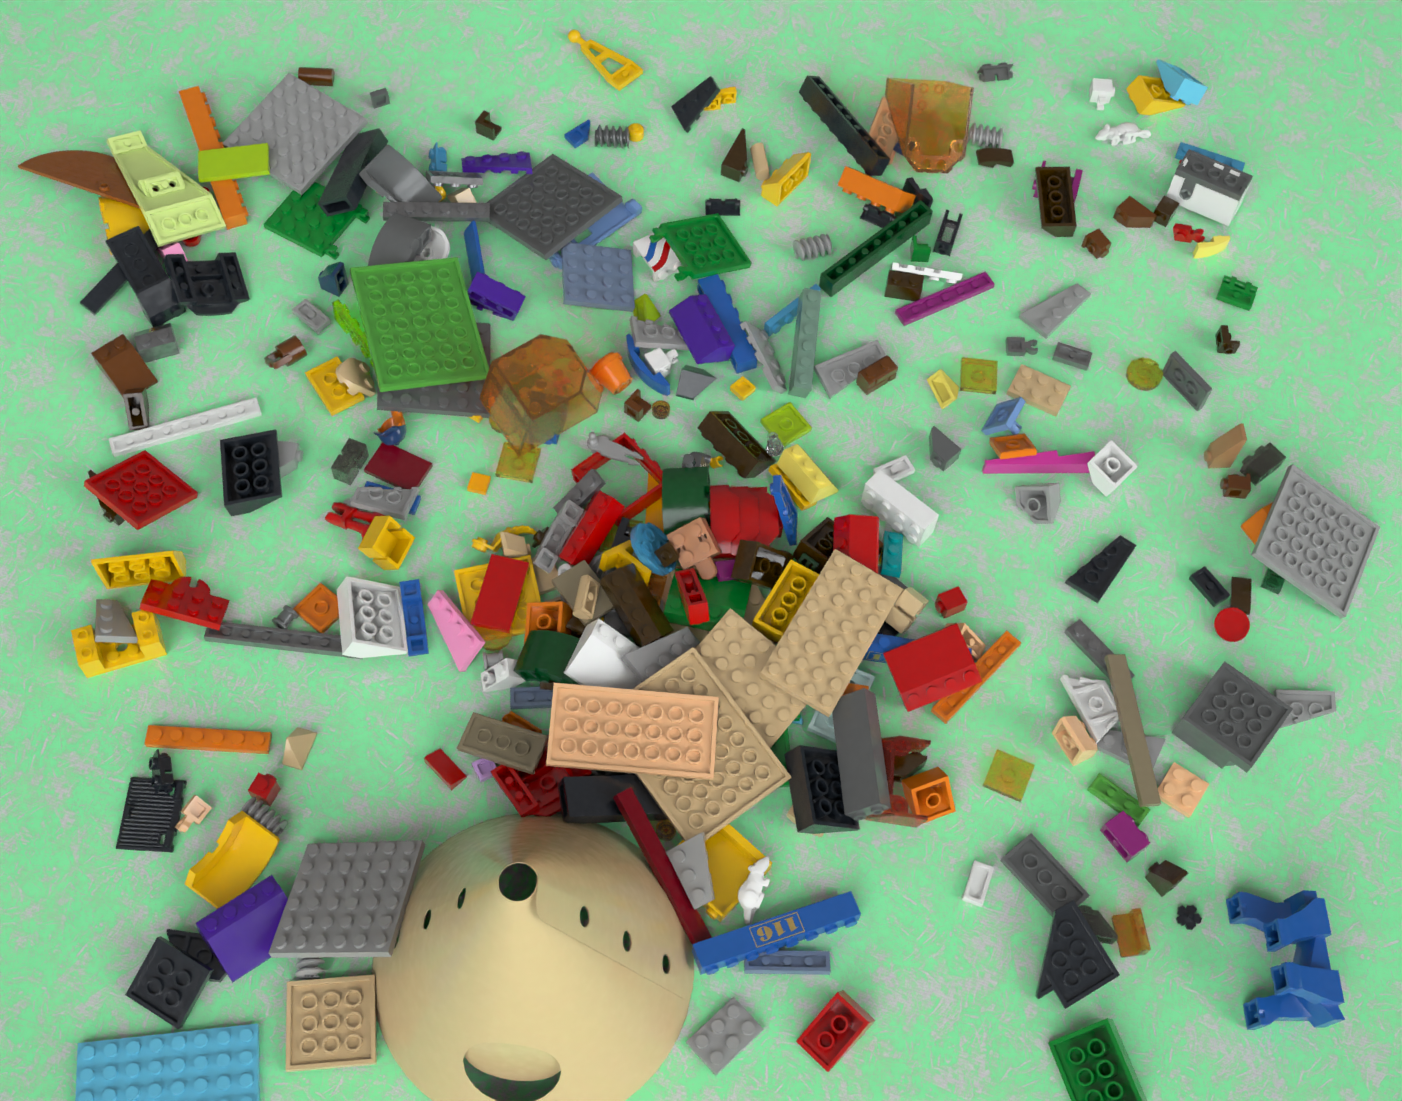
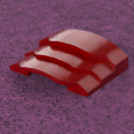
M710 486L711 531L722 551L721 554L712 559L736 558L740 540L756 541L770 547V544L779 535V522L775 498L768 493L767 487Z
M547 743L534 775L504 765H500L490 772L521 817L529 815L548 817L561 811L558 783L562 778L589 776L592 770L546 766Z

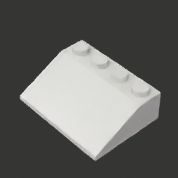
M346 576L337 588L342 655L367 658L406 654L408 649L400 587Z
M598 618L586 626L564 674L580 685L633 689L641 681L621 657L640 647Z

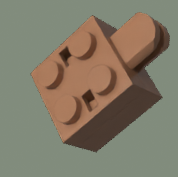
M699 517L666 535L679 555L678 560L683 570L695 567L700 578L707 580L713 579L716 576L717 567L712 558L721 554L722 551L705 518Z

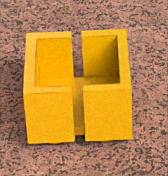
M390 515L375 516L358 549L367 557L373 558L372 561L383 570H399L415 537L405 528H400L401 525Z

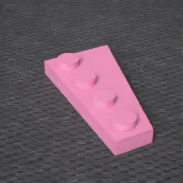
M437 590L428 603L429 609L459 672H465L485 644V641L443 590Z

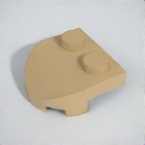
M348 358L336 368L339 382H344L349 387L347 392L354 396L360 392L372 397L376 394L375 384L369 372L370 368L365 362L355 358Z

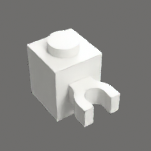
M1093 78L1089 87V102H1096L1097 110H1104V104L1109 103L1111 97H1114L1115 87H1113L1111 79Z
M659 347L644 354V364L653 375L660 372L665 378L671 373V364L678 362V353L673 349L664 354Z

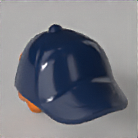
M391 411L392 417L387 419L381 428L377 429L378 432L374 431L373 433L386 445H399L406 435L405 420L402 412Z

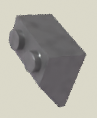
M171 323L138 331L134 334L138 353L145 363L180 354Z

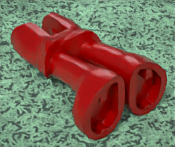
M334 502L332 509L336 513L328 512L325 520L345 530L348 528L357 531L363 539L374 517L386 515L378 512L360 511L346 503ZM356 518V519L365 521V522H367V523H369V524H364V523H361V522H358V521H354L353 519Z

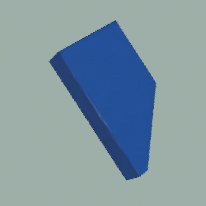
M588 119L564 134L565 139L574 148L588 141L590 120Z

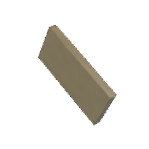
M473 712L457 749L458 751L534 775L549 737Z

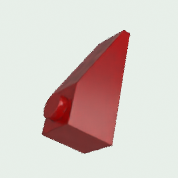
M694 568L676 571L675 577L689 624H701L709 621L708 601Z

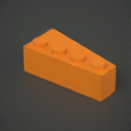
M845 166L838 182V186L843 188V192L850 195L852 192L856 193V198L863 201L869 199L871 200L870 204L879 208L881 205L885 206V211L892 214L895 211L900 213L907 211L911 208L916 197L914 194L888 185L886 182Z

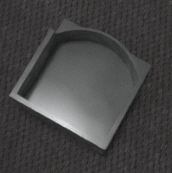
M1224 661L1172 731V734L1221 769L1224 766L1236 765L1247 773L1293 708Z

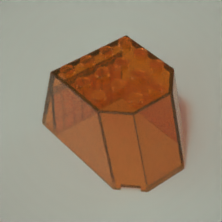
M540 334L491 362L479 400L519 458L554 438V435L561 434L597 413L604 387L583 357L567 339Z

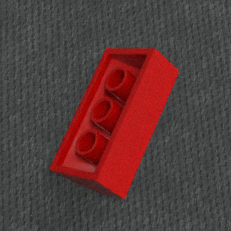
M596 491L576 526H574L567 537L558 557L572 566L579 564L583 560L589 565L625 506L606 493Z
M854 514L835 517L833 551L835 549L878 574L879 517Z

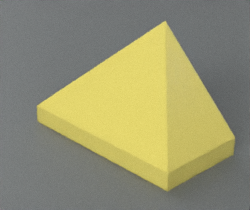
M942 369L927 379L941 409H944L957 399L959 387Z

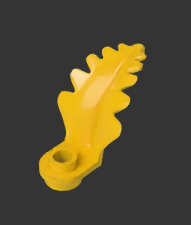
M524 525L514 526L513 528L507 527L504 531H501L515 535L523 533L535 535L536 533L533 528ZM500 532L496 534L490 545L487 544V540L481 537L472 539L471 547L484 553L486 550L496 553L502 547Z

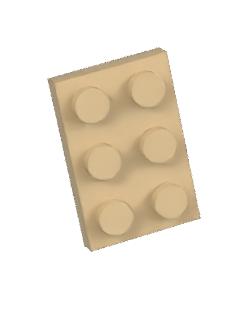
M1021 364L1006 395L1013 398L1022 397L1026 404L1057 416L1071 386Z

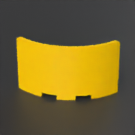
M98 197L103 223H107L109 228L105 229L107 240L137 226L140 227L143 234L150 229L141 209L106 197Z
M240 811L228 819L223 832L216 841L219 845L213 853L208 852L196 865L189 869L185 885L218 909L247 891L254 884L272 858L280 839L244 811Z

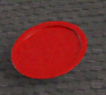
M1229 607L1217 614L1214 627L1216 633L1223 640L1237 642L1248 634L1250 622L1242 610Z

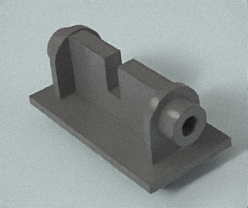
M1006 62L994 66L984 64L977 71L979 80L983 82L995 81V75H997L998 81L1009 80L1013 77V73L1010 71L1013 64H1007Z

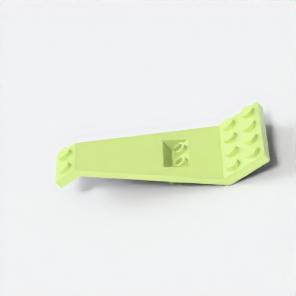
M141 130L107 139L112 155L132 191L158 247L226 227L212 194L148 147Z

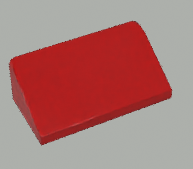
M441 748L424 757L425 763L451 791L467 778Z

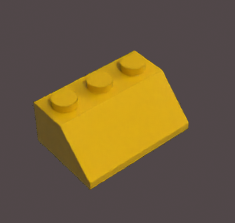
M811 153L793 154L789 159H786L782 166L776 169L768 180H764L761 185V196L775 206H778L808 176Z

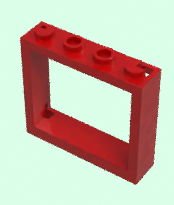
M625 432L612 442L618 443L642 456L643 460L634 459L659 484L623 509L614 523L617 527H619L622 517L631 520L662 498L663 471L655 460L652 461L649 458L646 450L640 449L635 439H631ZM599 452L594 453L571 469L573 480L578 483L591 469L597 470L611 459L602 456Z

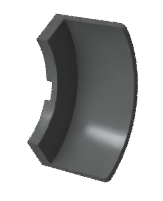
M386 145L359 173L368 186L382 197L385 196L390 202H439L442 199L441 194L424 175L390 145Z
M398 213L393 214L383 225L376 237L370 253L368 266L413 262L416 255L420 256L423 249L432 240L431 224Z

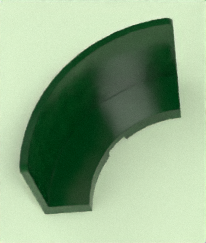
M708 466L663 469L662 515L664 534L668 535L699 517L705 518L711 529V515L708 508V502H710Z
M532 630L527 636L513 671L525 681L549 683L552 680L558 683L580 685L564 674L580 639L556 631Z

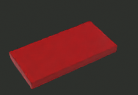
M491 554L471 619V625L510 634L529 569V562Z

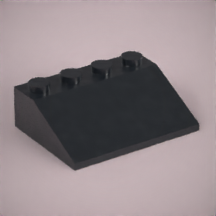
M276 429L220 440L224 507L231 516L251 513L282 497Z
M799 745L786 752L784 756L787 772L791 776L789 786L797 832L820 834L860 830L859 821L845 815L837 750Z

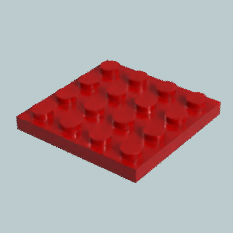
M146 450L84 481L86 489L136 530L158 520L196 499L198 496L196 490Z

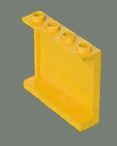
M730 824L705 841L715 899L703 905L710 918L713 920L717 919L719 922L739 903L738 890L748 878L750 873L748 867L766 857ZM769 860V866H768V868L766 869V871L764 872V876L768 873V871H769V870L771 869V867H772V862H771L770 860Z

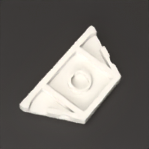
M1062 675L1060 680L1090 736L1098 743L1119 720L1112 692L1104 680H1090L1084 677L1072 679L1068 678V675Z

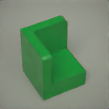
M913 236L910 246L911 262H928L931 247H928V244H917V236Z

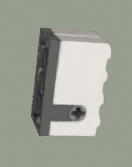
M1189 149L1176 169L1167 197L1180 203V206L1229 226L1241 206L1253 176Z

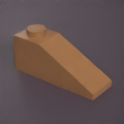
M1244 423L1238 424L1210 443L1204 452V460L1207 461L1208 468L1231 467L1247 441Z

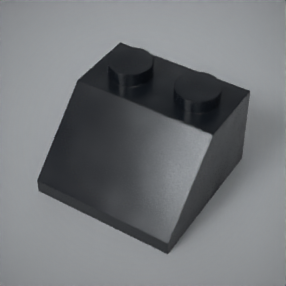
M168 276L135 292L141 309L152 327L163 325L165 322L186 312L185 307L178 303L176 292Z

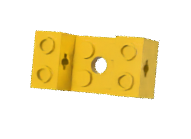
M144 610L132 613L134 624L131 626L137 635V643L95 642V630L92 625L71 630L78 666L85 676L90 678L167 655L160 623L156 614ZM127 644V648L124 651H117L119 645Z

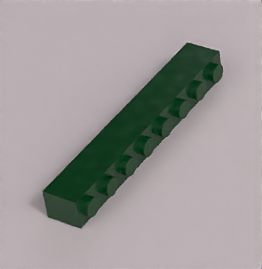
M920 200L821 273L819 287L832 297L929 225L933 211Z

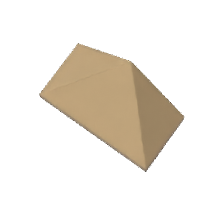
M297 727L286 738L282 764L302 770L316 739L317 732Z

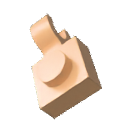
M193 795L181 810L185 816L175 825V828L185 833L193 822L199 825L212 807L197 795Z

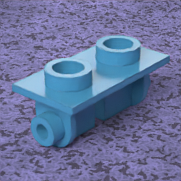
M436 142L433 149L429 150L428 157L431 159L429 171H447V151L443 147L438 148V143Z

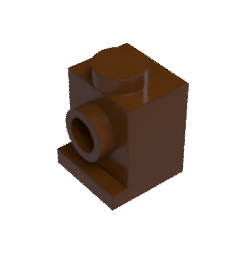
M1097 229L1085 235L1081 246L1083 248L1086 247L1098 259L1105 257L1109 253L1111 242L1100 229Z
M1232 474L1222 478L1220 488L1223 489V497L1246 499L1251 491L1250 474L1245 476Z

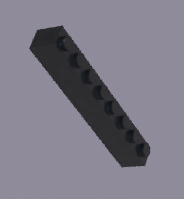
M807 75L799 90L803 100L811 106L812 111L827 125L829 131L838 138V141L843 144L847 152L854 157L856 163L865 170L867 175L882 176L891 159L819 76Z

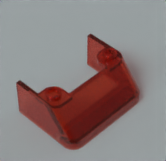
M906 736L881 738L891 808L884 810L882 814L868 815L865 820L917 828L928 820V816L908 813L907 800L902 796L893 795L895 756L903 757L909 752L920 753L931 745V740Z

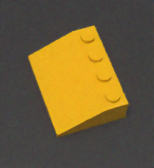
M173 550L91 559V564L106 589L149 585L151 579L169 583L177 578L186 577V559L182 551Z
M790 560L753 619L752 626L767 639L779 642L820 574Z

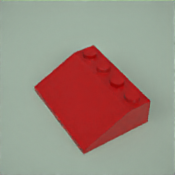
M957 623L883 653L907 712L982 682Z

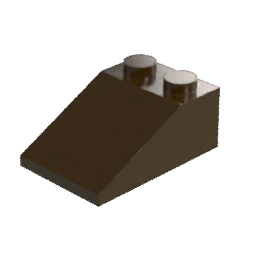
M829 517L823 520L800 540L792 555L796 560H799L801 555L806 553L820 563L815 571L818 574L821 573L833 553L834 521ZM805 559L802 564L805 566L808 560Z
M740 540L731 578L772 590L794 556L756 541Z

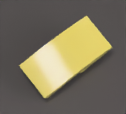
M1213 236L1210 242L1197 243L1193 251L1194 259L1209 257L1226 249L1230 236Z

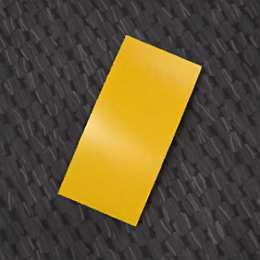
M736 87L720 89L721 91L711 104L704 108V111L719 110L721 104L736 103Z

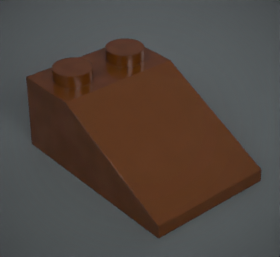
M124 334L91 353L96 365L122 397L127 389H148L158 383L153 373Z

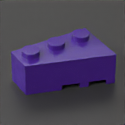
M478 271L467 291L471 305L477 306V310L482 311L484 308L493 311V315L512 321L516 318L526 297L519 291L513 290L502 282H497L489 278L488 275Z

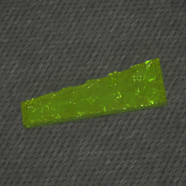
M339 299L332 302L335 321L346 334H350L355 346L360 345L362 355L367 359L370 358V364L374 368L365 331L362 332L357 319L350 316V311L346 304L342 305Z

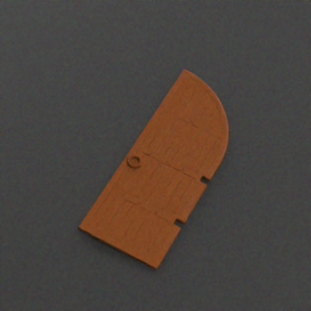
M66 150L42 154L18 165L20 169L140 209L118 164L112 156L92 151Z

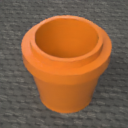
M610 352L599 359L592 367L590 375L594 381L601 383L614 395L627 388L633 380L622 361L623 357L618 352Z

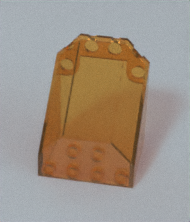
M887 78L885 97L903 156L916 172L949 173L957 162H961L965 158L974 87L950 81Z

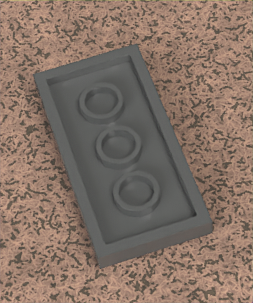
M1032 833L1000 860L1052 917L1054 910L1067 902L1074 900L1077 906H1079L1090 896Z

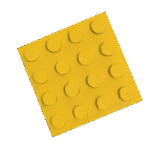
M531 555L512 558L529 562V569L510 634L472 625L485 642L525 634L527 603L541 602ZM489 563L454 570L462 613L470 624Z

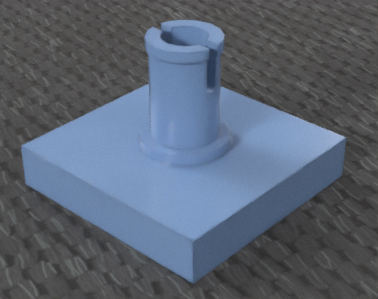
M1019 397L996 404L981 431L985 435H990L1009 429L1013 435L1018 434L1022 426L1015 420L1026 401Z

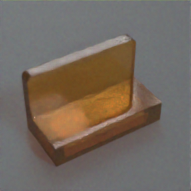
M1141 908L1132 909L1128 914L1113 915L1111 917L1122 958L1146 955L1151 950Z

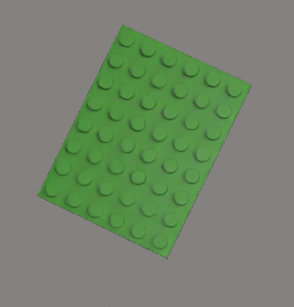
M458 257L350 268L380 392L490 379L491 373Z

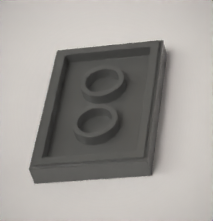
M1174 351L1170 354L1161 374L1196 411H1199L1204 406L1212 388L1177 351Z

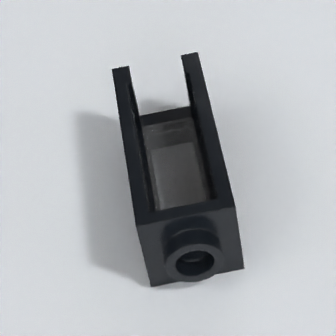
M946 209L933 252L950 256L963 214L959 213L957 222L949 220L947 218L950 210Z

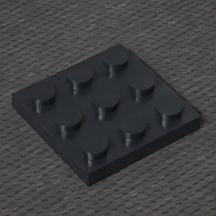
M160 936L156 938L125 995L175 1028L180 1029L186 1022L214 970Z

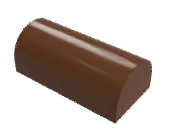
M299 67L298 78L305 83L314 86H333L335 76L333 68Z

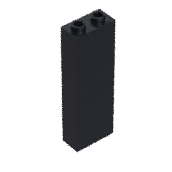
M380 128L358 133L346 146L318 202V205L327 217L356 210L367 187L359 173L388 143Z
M636 775L563 777L558 783L560 806L564 822L576 824L626 822L613 797L630 787L634 791L649 821L669 820Z

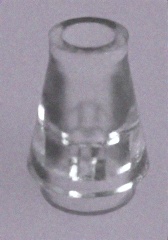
M771 432L767 435L766 452L774 457L779 456L784 450V445L779 439L778 434Z

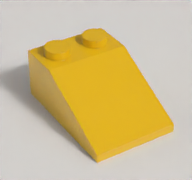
M1138 75L1126 88L1129 98L1133 101L1139 114L1154 115L1186 105L1181 101L1182 99L1177 101L1170 97V93L1165 90L1162 78Z

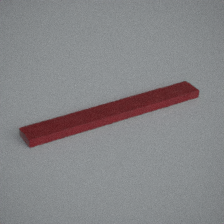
M630 787L615 795L613 798L660 886L672 904L691 944L693 945L694 943L712 938L698 910H694L661 841L632 788Z

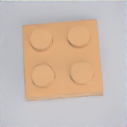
M1174 762L1158 787L1160 800L1189 818L1204 795L1209 783Z

